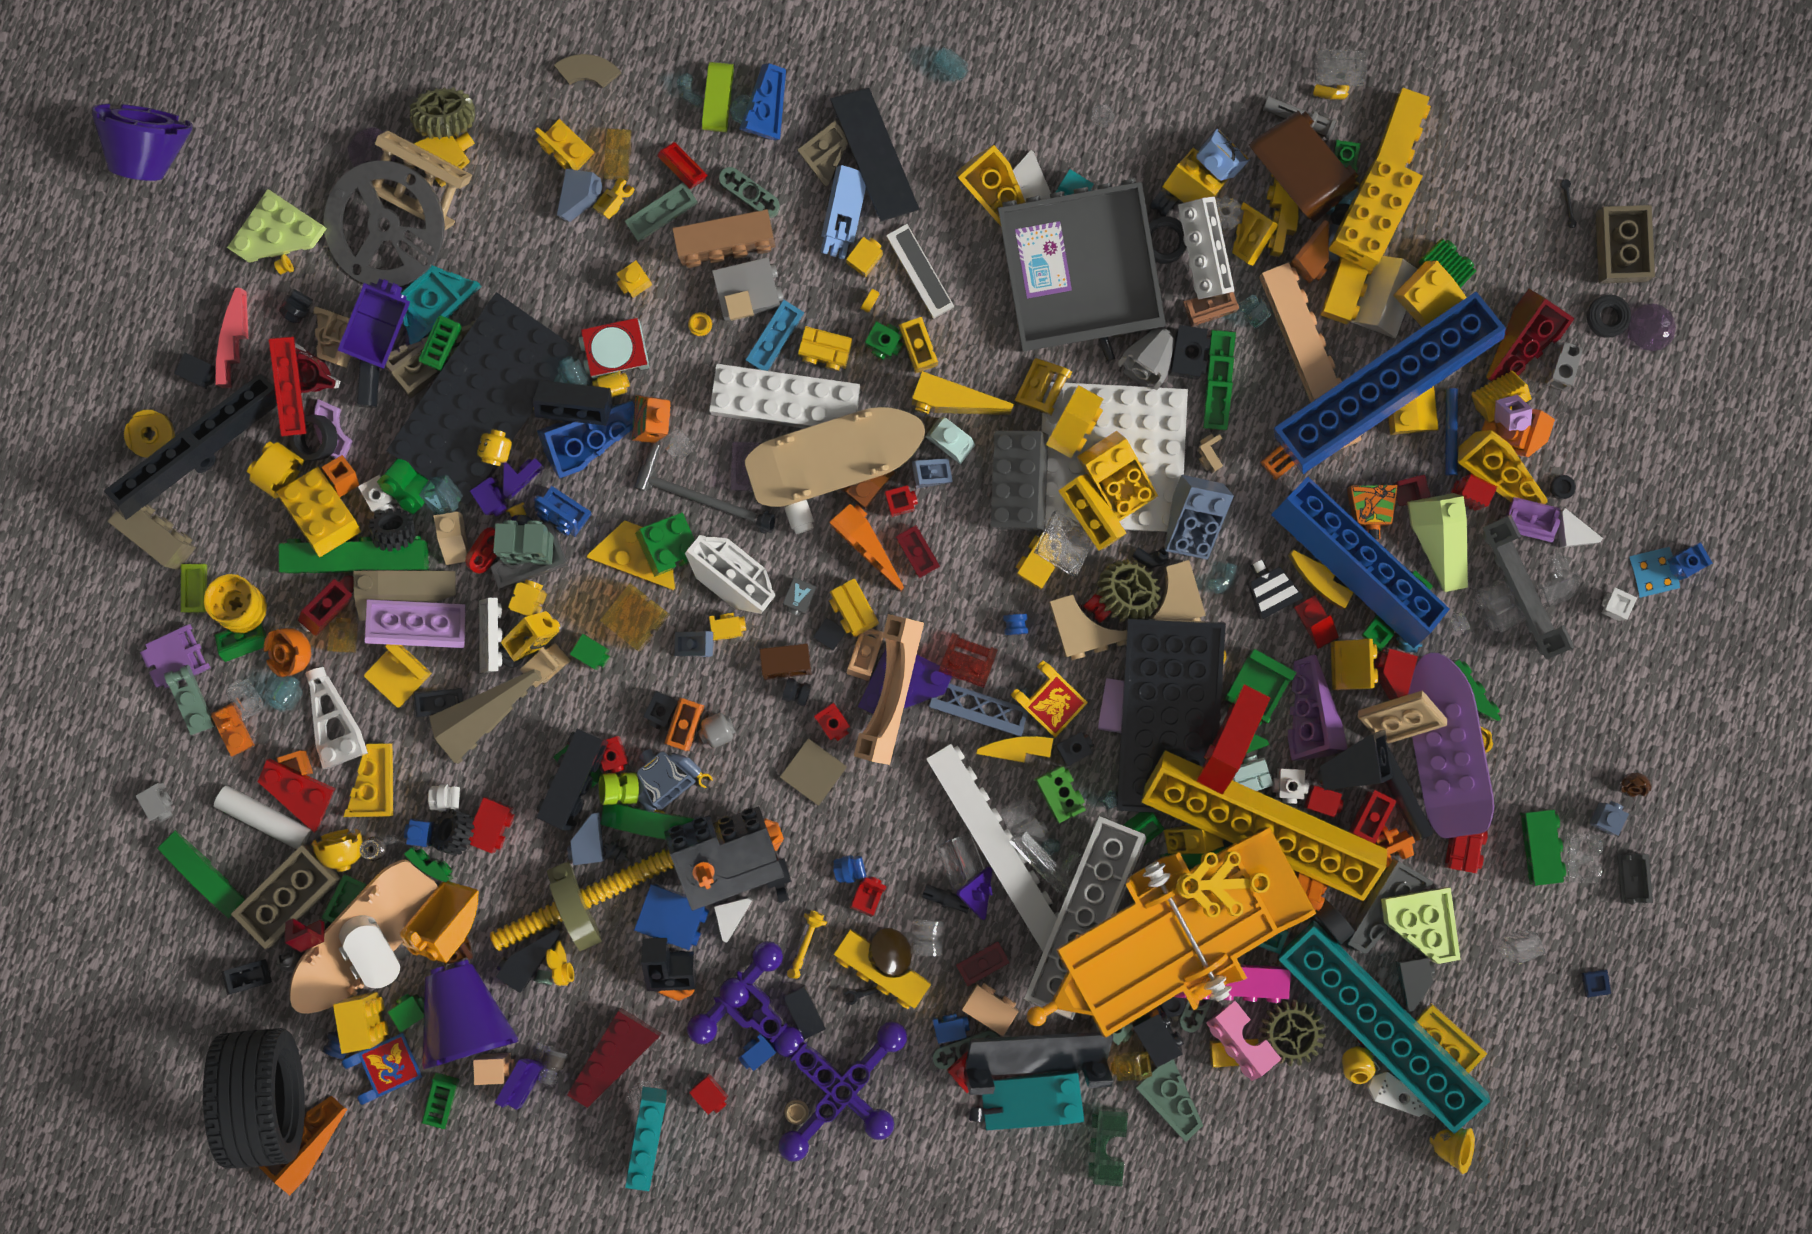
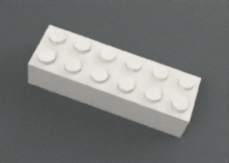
M716 364L710 413L715 416L808 428L857 412L860 384Z

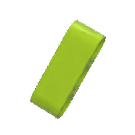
M709 62L702 130L727 132L734 64Z

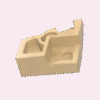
M315 306L313 311L317 315L318 328L315 329V336L318 339L316 347L317 358L347 368L351 356L338 351V347L350 318Z

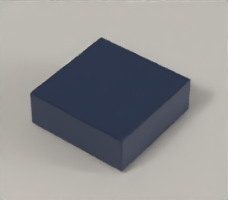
M1603 969L1582 973L1585 997L1611 994L1608 970Z

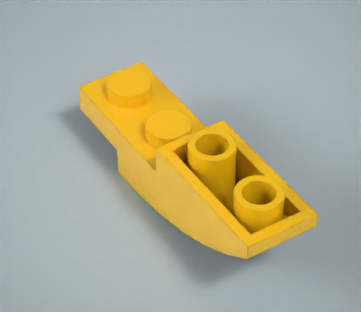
M1274 179L1273 186L1269 185L1267 200H1270L1269 207L1278 209V211H1274L1272 220L1279 225L1269 239L1267 248H1271V256L1280 257L1283 253L1286 234L1293 236L1297 231L1298 206L1279 182Z

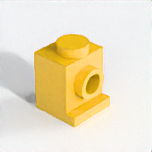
M734 613L720 615L719 620H716L715 616H709L714 641L743 637L742 631H746L744 616L734 617Z

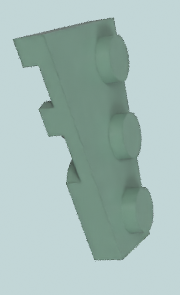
M1174 1059L1158 1068L1155 1067L1135 1086L1185 1142L1204 1126Z

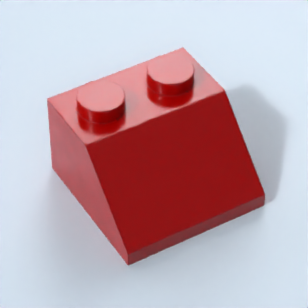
M1390 648L1381 650L1379 654L1377 653V658L1374 659V668L1378 671V681L1389 700L1408 695L1418 656Z

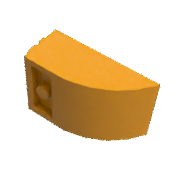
M450 881L442 882L401 930L402 944L413 955L417 956L419 954L432 961L438 960L447 963L464 942L472 927L478 905V889Z

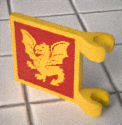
M1042 660L1037 665V668L1048 677L1030 699L1018 689H1015L1011 696L1056 738L1088 702L1050 664Z

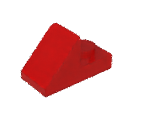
M1316 595L1293 607L1317 649L1339 637L1331 615L1327 616Z

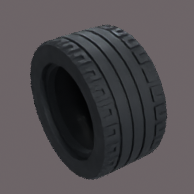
M284 1028L222 1033L216 1036L210 1044L204 1066L203 1113L209 1148L213 1158L221 1167L231 1169L288 1164L295 1159L299 1152L305 1116L304 1078L296 1041L292 1034Z

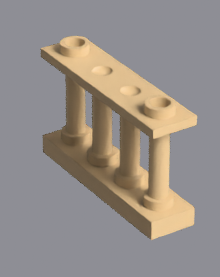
M390 131L378 135L375 145L381 147L384 151L380 161H391L392 156L396 155L403 159L405 166L412 169L414 166H417L424 170L426 173L425 179L431 187L435 177L445 181L447 187L441 200L445 230L453 226L455 220L446 216L456 189H461L469 184L472 175ZM411 174L407 176V182H409ZM384 179L372 181L379 197L425 220L421 204L418 199L415 200L404 194L406 190L404 185L397 183L396 189L383 183Z

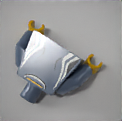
M648 749L639 757L644 766L637 771L639 777L638 799L645 810L664 813L661 810L696 782L695 777L698 778V784L703 788H707L701 783V779L704 776H708L713 781L711 775L702 773L698 765L689 757L676 753L667 755L662 751L655 756L652 750Z

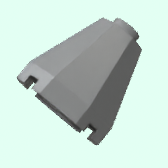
M1165 328L1153 329L1129 347L1117 364L1119 367L1124 365V374L1143 387H1148L1152 384L1154 385L1153 389L1158 390L1167 377L1175 344L1172 333Z

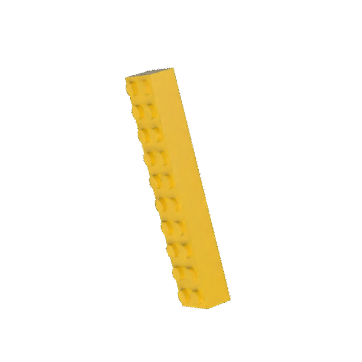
M1164 751L1145 785L1142 803L1234 844L1270 827L1293 870L1362 901L1365 900L1385 870L1387 849L1233 780L1222 795L1196 782L1202 769L1201 766Z

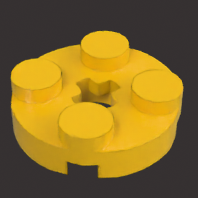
M142 410L135 413L124 429V439L128 448L144 458H148L175 437L174 427L169 418L154 410ZM148 428L155 432V436L150 441L144 437V433L148 432Z

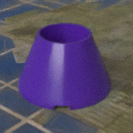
M99 104L92 107L93 120L108 170L126 178L145 181L162 180L193 128V124L188 120H185V123L178 121L179 116L152 108L121 104V109L110 108V104Z

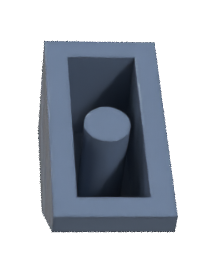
M566 169L557 216L564 221L571 222L596 203L597 197L602 190L601 178L593 172Z
M600 813L591 814L570 841L571 846L567 847L569 861L573 860V865L605 861Z

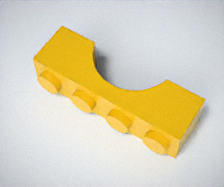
M850 928L834 953L837 957L835 961L847 969L849 966L856 969V975L864 981L868 982L871 979L877 983L876 988L888 996L889 993H892L898 997L896 1002L906 1009H909L910 1006L915 1009L931 986V982L912 969L895 977L880 972L868 958L870 941Z

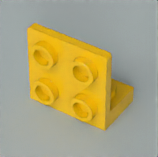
M560 119L546 133L538 127L534 130L538 136L536 140L540 144L539 146L548 155L553 152L557 163L565 171L566 169L579 170L594 154V151Z
M387 644L385 647L388 650L364 674V677L396 707L400 708L432 673L403 645Z

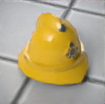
M1461 1128L1454 1134L1450 1129H1444L1436 1135L1430 1136L1429 1141L1438 1156L1450 1163L1452 1167L1457 1168L1461 1174H1465L1471 1165L1474 1152L1475 1138L1473 1130L1471 1128Z

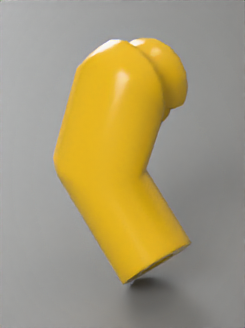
M1340 82L1337 84V88L1316 84L1313 96L1328 100H1344L1349 95V85Z

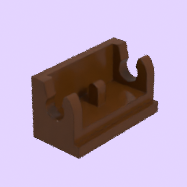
M808 643L760 649L764 680L812 675Z

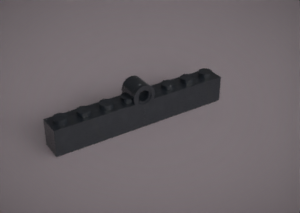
M261 373L106 488L104 493L110 504L127 520L193 469L198 473H204L209 470L216 461L214 453L277 406L275 387Z

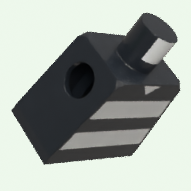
M1263 559L1250 566L1257 579L1247 583L1260 620L1304 598L1281 567L1269 571Z

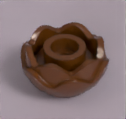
M1629 773L1620 782L1621 791L1626 792L1631 797L1637 795L1644 797L1651 791L1649 779L1640 773Z

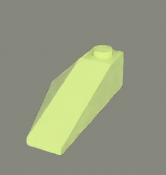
M1451 493L1407 502L1410 525L1431 563V568L1442 590L1448 592L1468 588L1467 518L1464 496Z

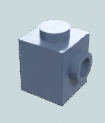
M1599 802L1589 824L1610 835L1619 836L1629 814L1622 811L1623 806L1616 802Z

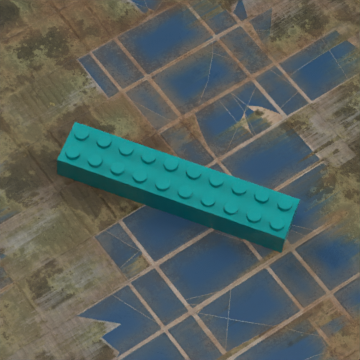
M1315 920L1281 951L1279 961L1454 1134L1490 1102L1489 1093Z

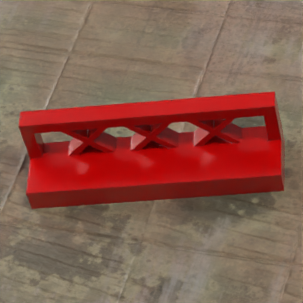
M294 336L270 338L269 346L281 436L306 434Z

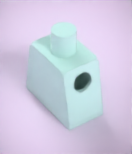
M945 417L939 418L925 436V438L959 464L965 460L975 447L973 439Z

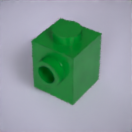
M582 634L570 655L591 668L598 670L599 667L604 668L610 658V655H608L610 649L589 636Z
M406 994L396 1001V1007L388 1011V1014L401 1033L424 1018V998L422 996L419 997L417 994L411 997L409 994Z

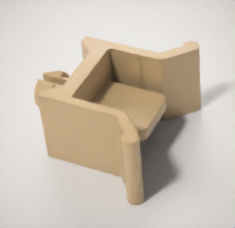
M555 643L547 650L542 647L520 671L523 674L533 669L540 671L542 679L532 684L536 688L540 684H546L564 666L569 664L571 660Z

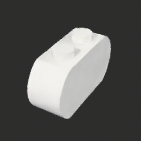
M366 915L349 919L342 926L339 933V939L342 944L339 951L345 961L351 960L353 965L350 966L354 977L356 980L361 978L365 986L370 988H382L389 985L397 978L400 964L373 917Z

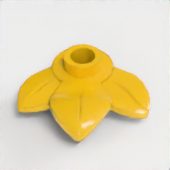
M557 940L555 951L547 949L546 961L552 970L554 983L557 986H566L569 982L574 981V969L571 963H567L560 940Z

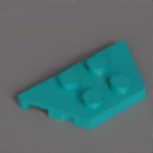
M432 265L425 274L416 279L401 293L407 297L406 300L410 301L403 320L410 339V345L428 337L439 315L446 318L450 317L482 286L477 281L466 279Z

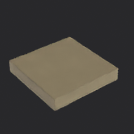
M808 738L780 778L819 806L847 766Z

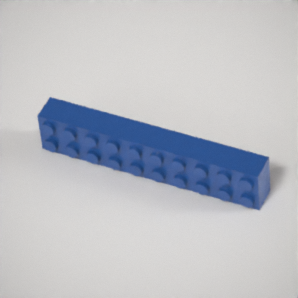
M1476 291L1274 427L1275 438L1301 473L1304 474L1503 340L1506 327Z

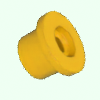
M285 254L281 255V259L274 262L276 270L281 275L294 271L291 260Z
M523 502L506 510V512H510L511 517L514 515H526L522 506L524 505Z

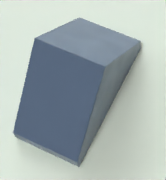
M949 459L912 461L916 489L953 482Z

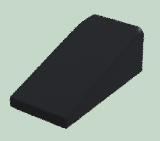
M462 688L413 693L414 717L432 716L456 705V697L458 698V703L463 702Z
M806 985L783 996L804 1040L826 1030Z

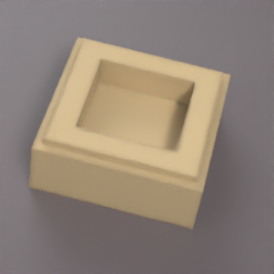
M748 291L724 296L731 321L754 315Z

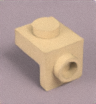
M1211 434L1200 441L1202 445L1197 449L1202 456L1199 458L1202 466L1206 471L1210 469L1211 473L1223 467L1211 447L1222 439L1220 434L1216 437Z

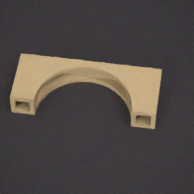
M1187 560L1164 567V596L1159 608L1150 619L1201 621L1200 617L1206 616L1190 561ZM1074 595L1049 602L1065 657L1071 656V659L1075 660L1085 657V652L1094 649L1095 653L1108 650L1109 644L1116 642L1118 646L1126 644L1127 630H1110L1097 625L1081 611Z

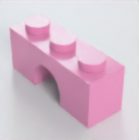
M1235 1000L1223 1007L1206 1024L1210 1027L1212 1035L1224 1045L1226 1053L1239 1064L1241 1072L1253 1081L1262 1077L1281 1058L1267 1040L1255 1046L1249 1045L1244 1040L1242 1030L1251 1019Z

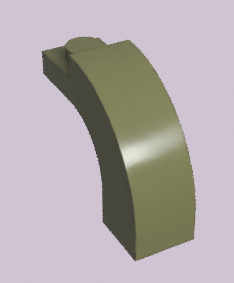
M567 861L546 870L550 881L549 886L560 916L579 951L601 943L602 939L596 921L583 900L570 862Z

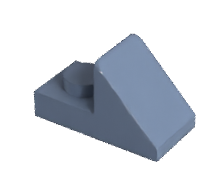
M675 632V656H713V632Z

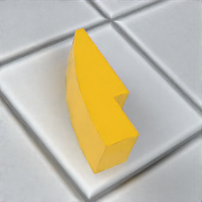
M1295 550L1290 551L1288 556L1306 583L1325 600L1341 610L1345 609L1354 592L1333 581L1335 575L1325 565Z
M1036 736L1004 739L978 748L976 754L1018 762H1025L1026 753L1050 757L1053 738Z

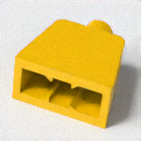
M465 132L456 139L453 136H450V138L442 137L440 140L438 137L432 139L428 137L414 144L463 169L470 162L463 151L475 143L468 132ZM435 177V180L441 187L446 185L445 181Z

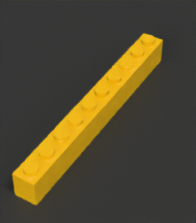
M1406 88L1400 90L1376 157L1381 154L1404 167L1406 163H1411L1415 150L1412 149L1414 141H1419L1423 130L1419 126L1422 119L1426 120L1431 108L1430 105H1427L1429 96ZM1340 257L1320 315L1344 324H1348L1351 319L1355 320L1360 306L1357 305L1359 297L1363 298L1368 284L1364 283L1367 274H1372L1373 269L1368 271Z

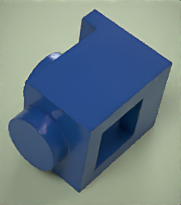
M1701 542L1689 546L1667 559L1670 564V571L1678 580L1688 578L1701 569L1713 564Z
M410 819L409 824H406L404 829V838L407 839L406 844L422 847L431 846L434 822Z
M953 1013L942 1016L943 1020L938 1021L937 1017H933L938 1044L967 1038L966 1031H970L967 1016L957 1017V1014Z
M761 1033L757 1036L759 1040L752 1039L743 1047L745 1052L738 1057L746 1069L750 1067L753 1071L756 1070L777 1052L770 1040Z

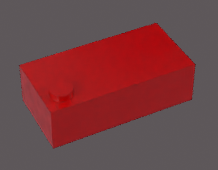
M1245 684L1243 685L1230 706L1213 745L1209 746L1204 756L1206 760L1196 782L1222 795L1224 794L1243 762L1269 703V696Z

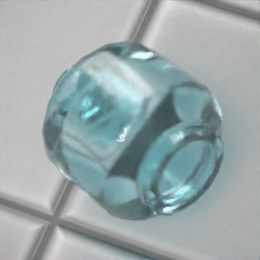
M287 676L286 678L277 677L266 693V697L269 699L268 704L280 712L293 710L303 695V690L298 686L300 681L292 676Z

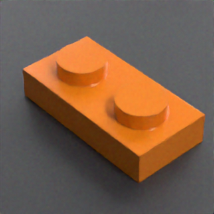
M1486 419L1482 427V431L1492 430L1507 441L1512 448L1523 450L1531 426H1528L1522 431H1509L1502 423H1496L1494 420L1489 423Z

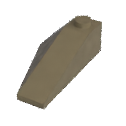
M354 571V598L359 621H366L367 600L435 603L456 595V571Z

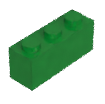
M1553 809L1520 812L1529 885L1538 886L1564 883L1566 866L1561 861L1560 852H1563V842L1561 838H1558L1557 828H1560L1558 814H1555Z

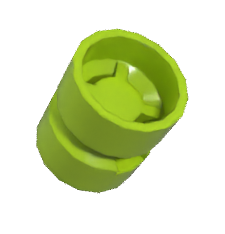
M635 772L621 773L619 777L615 773L600 774L598 785L600 803L602 805L617 804L618 801L622 804L637 803L639 797L637 774Z

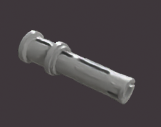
M1271 96L1268 97L1263 111L1270 112L1284 119L1297 111L1304 112L1302 109L1271 98ZM1317 111L1307 112L1314 121L1311 124L1314 130L1325 135L1326 139H1329L1337 119L1333 118L1330 120L1318 115Z

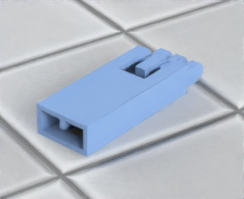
M843 165L836 167L821 237H824L821 253L827 254L829 246H831L830 256L836 257L838 248H840L839 258L845 259L848 245L854 243L866 189L859 170ZM840 214L845 217L844 222H838L839 229L837 231L834 229L837 216Z

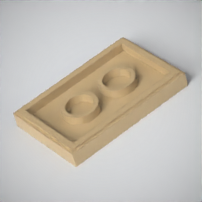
M1423 690L1358 711V718L1372 734L1380 730H1386L1387 743L1447 726V718Z

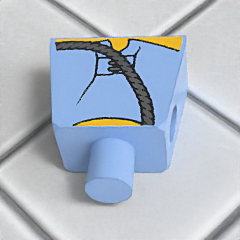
M1218 128L1201 146L1196 155V158L1219 180L1234 178L1250 161Z

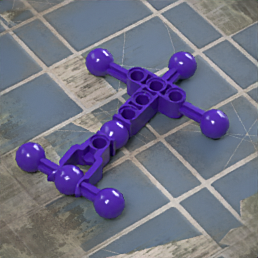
M771 941L759 943L753 950V962L744 972L737 971V977L728 978L723 982L720 987V996L714 997L715 1004L706 1014H697L689 1020L687 1024L689 1038L696 1044L704 1045L710 1043L717 1035V1023L728 1013L743 1028L753 1027L763 1036L771 1038L770 1042L774 1044L777 1053L783 1057L790 1058L792 1062L795 1060L798 1068L825 1092L818 1101L815 1112L798 1131L786 1132L780 1138L778 1144L779 1153L787 1161L796 1162L802 1160L809 1151L808 1141L825 1122L834 1120L846 1105L864 1120V1130L869 1137L874 1140L886 1139L894 1130L893 1117L886 1110H873L857 1093L868 1082L873 1068L888 1052H897L905 1046L907 1042L906 1029L898 1022L890 1021L884 1023L877 1031V1043L861 1061L852 1063L843 1074L840 1073L818 1051L807 1046L808 1043L804 1042L803 1035L798 1029L787 1026V1023L782 1024L781 1018L769 1006V996L754 984L763 972L776 970L783 960L782 949L778 944ZM751 992L762 1002L763 1006L754 1011L752 1018L747 1019L736 1008L742 1007L747 1003ZM769 1019L774 1020L778 1026L777 1030L773 1032L767 1031L764 1027V1022ZM806 1052L812 1054L814 1061L808 1065L800 1060L801 1054ZM855 1068H863L866 1071V1076L863 1079H856L852 1074ZM822 1069H827L831 1072L832 1077L828 1081H822L818 1077V1072ZM839 1086H846L850 1093L847 1097H840L837 1095L836 1089ZM823 1104H829L833 1108V1113L828 1116L823 1115L820 1112V1107Z

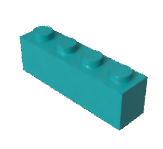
M642 1087L625 1188L650 1191L665 1111L667 1090Z

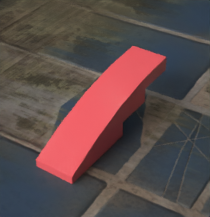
M235 288L219 335L216 356V385L221 388L231 387L230 364L240 363L239 339H248L247 292L242 288Z

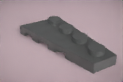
M1394 858L1353 924L1354 934L1345 942L1366 954L1387 932L1386 928L1388 925L1384 923L1381 899L1421 892L1425 887L1429 888L1433 881Z

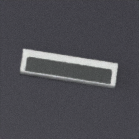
M908 224L886 235L932 318L935 319L954 308L952 301Z

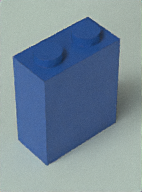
M652 883L634 931L651 937L667 938L668 943L690 950L692 945L697 946L701 936V932H698L700 922L705 924L710 910L704 906L692 911L685 894Z

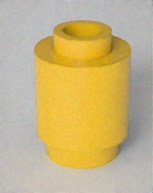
M620 371L599 376L597 380L592 382L593 386L611 388L612 397L627 393V387L630 386L626 373H621Z

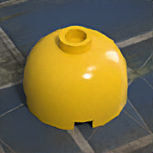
M348 829L333 831L322 835V841L318 843L315 839L312 842V846L318 861L324 867L337 869V872L351 869V864L358 861L363 850L360 830L354 829L355 833L347 834L349 832Z

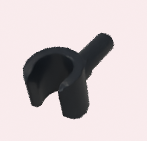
M876 987L863 991L849 989L844 995L852 993L855 999L846 1004L853 1005L859 998L878 993V989Z
M977 1106L970 1110L969 1120L982 1122L983 1114L1003 1113L1004 1110L1003 1107L983 1108Z

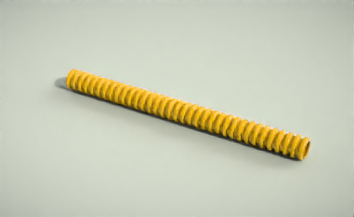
M663 849L660 854L656 852L654 857L650 855L647 860L642 859L641 863H634L635 866L633 867L629 865L627 866L628 869L625 870L623 868L620 873L615 872L614 876L608 875L606 880L602 878L599 883L594 882L593 886H586L587 889L585 890L581 888L580 892L587 908H591L592 904L598 905L600 900L604 902L607 897L609 899L612 898L613 894L618 895L619 891L625 892L626 888H633L634 884L636 886L639 885L640 881L646 882V878L652 879L653 875L656 874L658 876L661 871L666 872L667 868L673 869L674 864L669 849ZM554 901L552 906L548 904L545 906V909L540 908L537 913L535 911L532 912L531 916L527 914L524 919L519 918L518 922H511L510 926L508 924L504 925V929L500 927L497 929V932H490V938L495 949L500 952L503 950V947L508 948L510 944H516L517 940L521 942L523 937L529 938L530 934L535 935L538 930L540 932L544 931V927L548 929L551 927V924L556 925L558 924L557 921L560 920L562 922L563 920Z

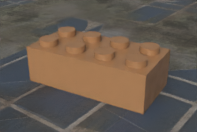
M768 209L673 228L679 260L682 266L687 265V268L700 266L701 262L710 260V263L722 262L724 257L734 256L736 259L748 256L749 252L757 251L758 254L770 252L771 248L776 247Z

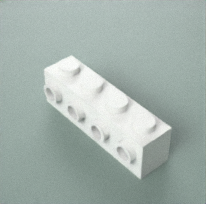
M1215 196L1179 204V220L1183 226L1184 243L1188 250L1189 267L1193 273L1194 290L1198 300L1234 292Z

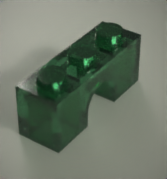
M1097 1107V1113H1092L1091 1127L1095 1128V1138H1090L1089 1151L1093 1153V1162H1088L1087 1175L1092 1177L1091 1181L1093 1184L1120 1187L1123 1185L1124 1160L1109 1156L1106 1153V1145L1114 1137H1126L1128 1112L1126 1109Z

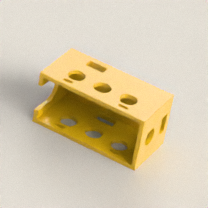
M1379 154L1370 165L1329 246V251L1371 271L1380 262L1423 176Z

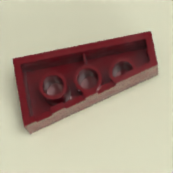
M623 1008L618 1010L567 1096L588 1108L661 1036L662 1032Z

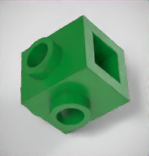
M876 321L865 341V346L872 350L871 354L884 360L885 357L891 359L893 354L897 356L904 343L900 342L902 335L899 334L900 330L888 323L884 326ZM883 340H888L889 343L884 344V343H882V341H883Z

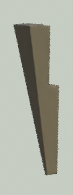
M472 321L469 325L461 327L462 332L457 342L455 343L446 363L451 358L457 347L460 345L466 334L469 332L475 321ZM438 336V339L444 342L448 341V339ZM428 337L421 339L420 342L408 346L403 345L399 349L391 351L385 365L393 379L410 399L437 378L441 372L419 362ZM433 345V348L443 352L444 348ZM429 353L428 355L429 357L439 361L440 357L432 353Z
M533 669L430 716L434 739L454 763H461L463 761L462 757L469 749H474L477 746L476 742L485 733H490L513 709L512 705L520 697L524 698L528 693L526 690L535 681L542 679L540 671Z

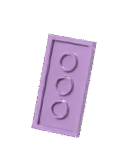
M367 600L365 643L464 648L465 604Z

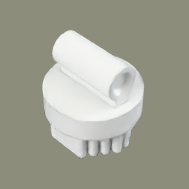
M448 784L431 786L428 791L430 810L443 812L446 809H459L460 787H449Z

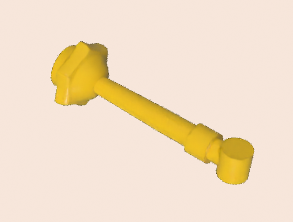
M811 910L810 914L804 913V918H806L809 928L797 957L794 958L792 969L787 971L789 978L798 979L800 977L799 969L803 965V959L814 929L827 924L823 919L824 915L817 911Z

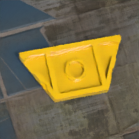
M623 521L587 555V558L671 590L675 589L673 570L654 577L635 534L643 527L631 522Z

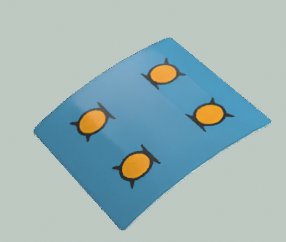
M1670 547L1629 557L1640 598L1680 588L1679 580L1670 571V564L1667 559L1673 556Z

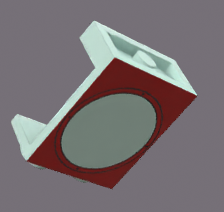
M638 318L581 330L583 337H579L581 351H586L587 360H584L586 374H590L593 380H596L600 375L637 367L640 370L650 368L641 323Z

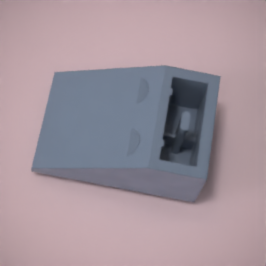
M1181 475L1172 498L1165 551L1208 560L1234 497L1223 483Z

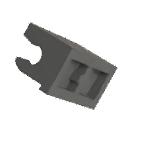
M1649 854L1617 855L1621 903H1653Z

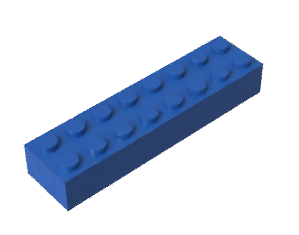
M1308 476L1271 514L1280 525L1287 529L1297 541L1303 544L1314 557L1319 559L1413 649L1434 630L1450 610Z

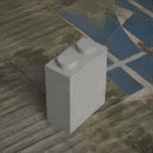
M769 257L713 270L725 321L730 320L724 296L748 291L754 314L778 309L780 306L779 301L784 300L781 286H775L774 278L778 277L775 263L770 264Z

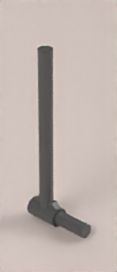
M651 444L645 464H642L637 477L635 488L647 491L654 486L746 520L755 521L757 516L755 512L657 478L653 467L661 445Z

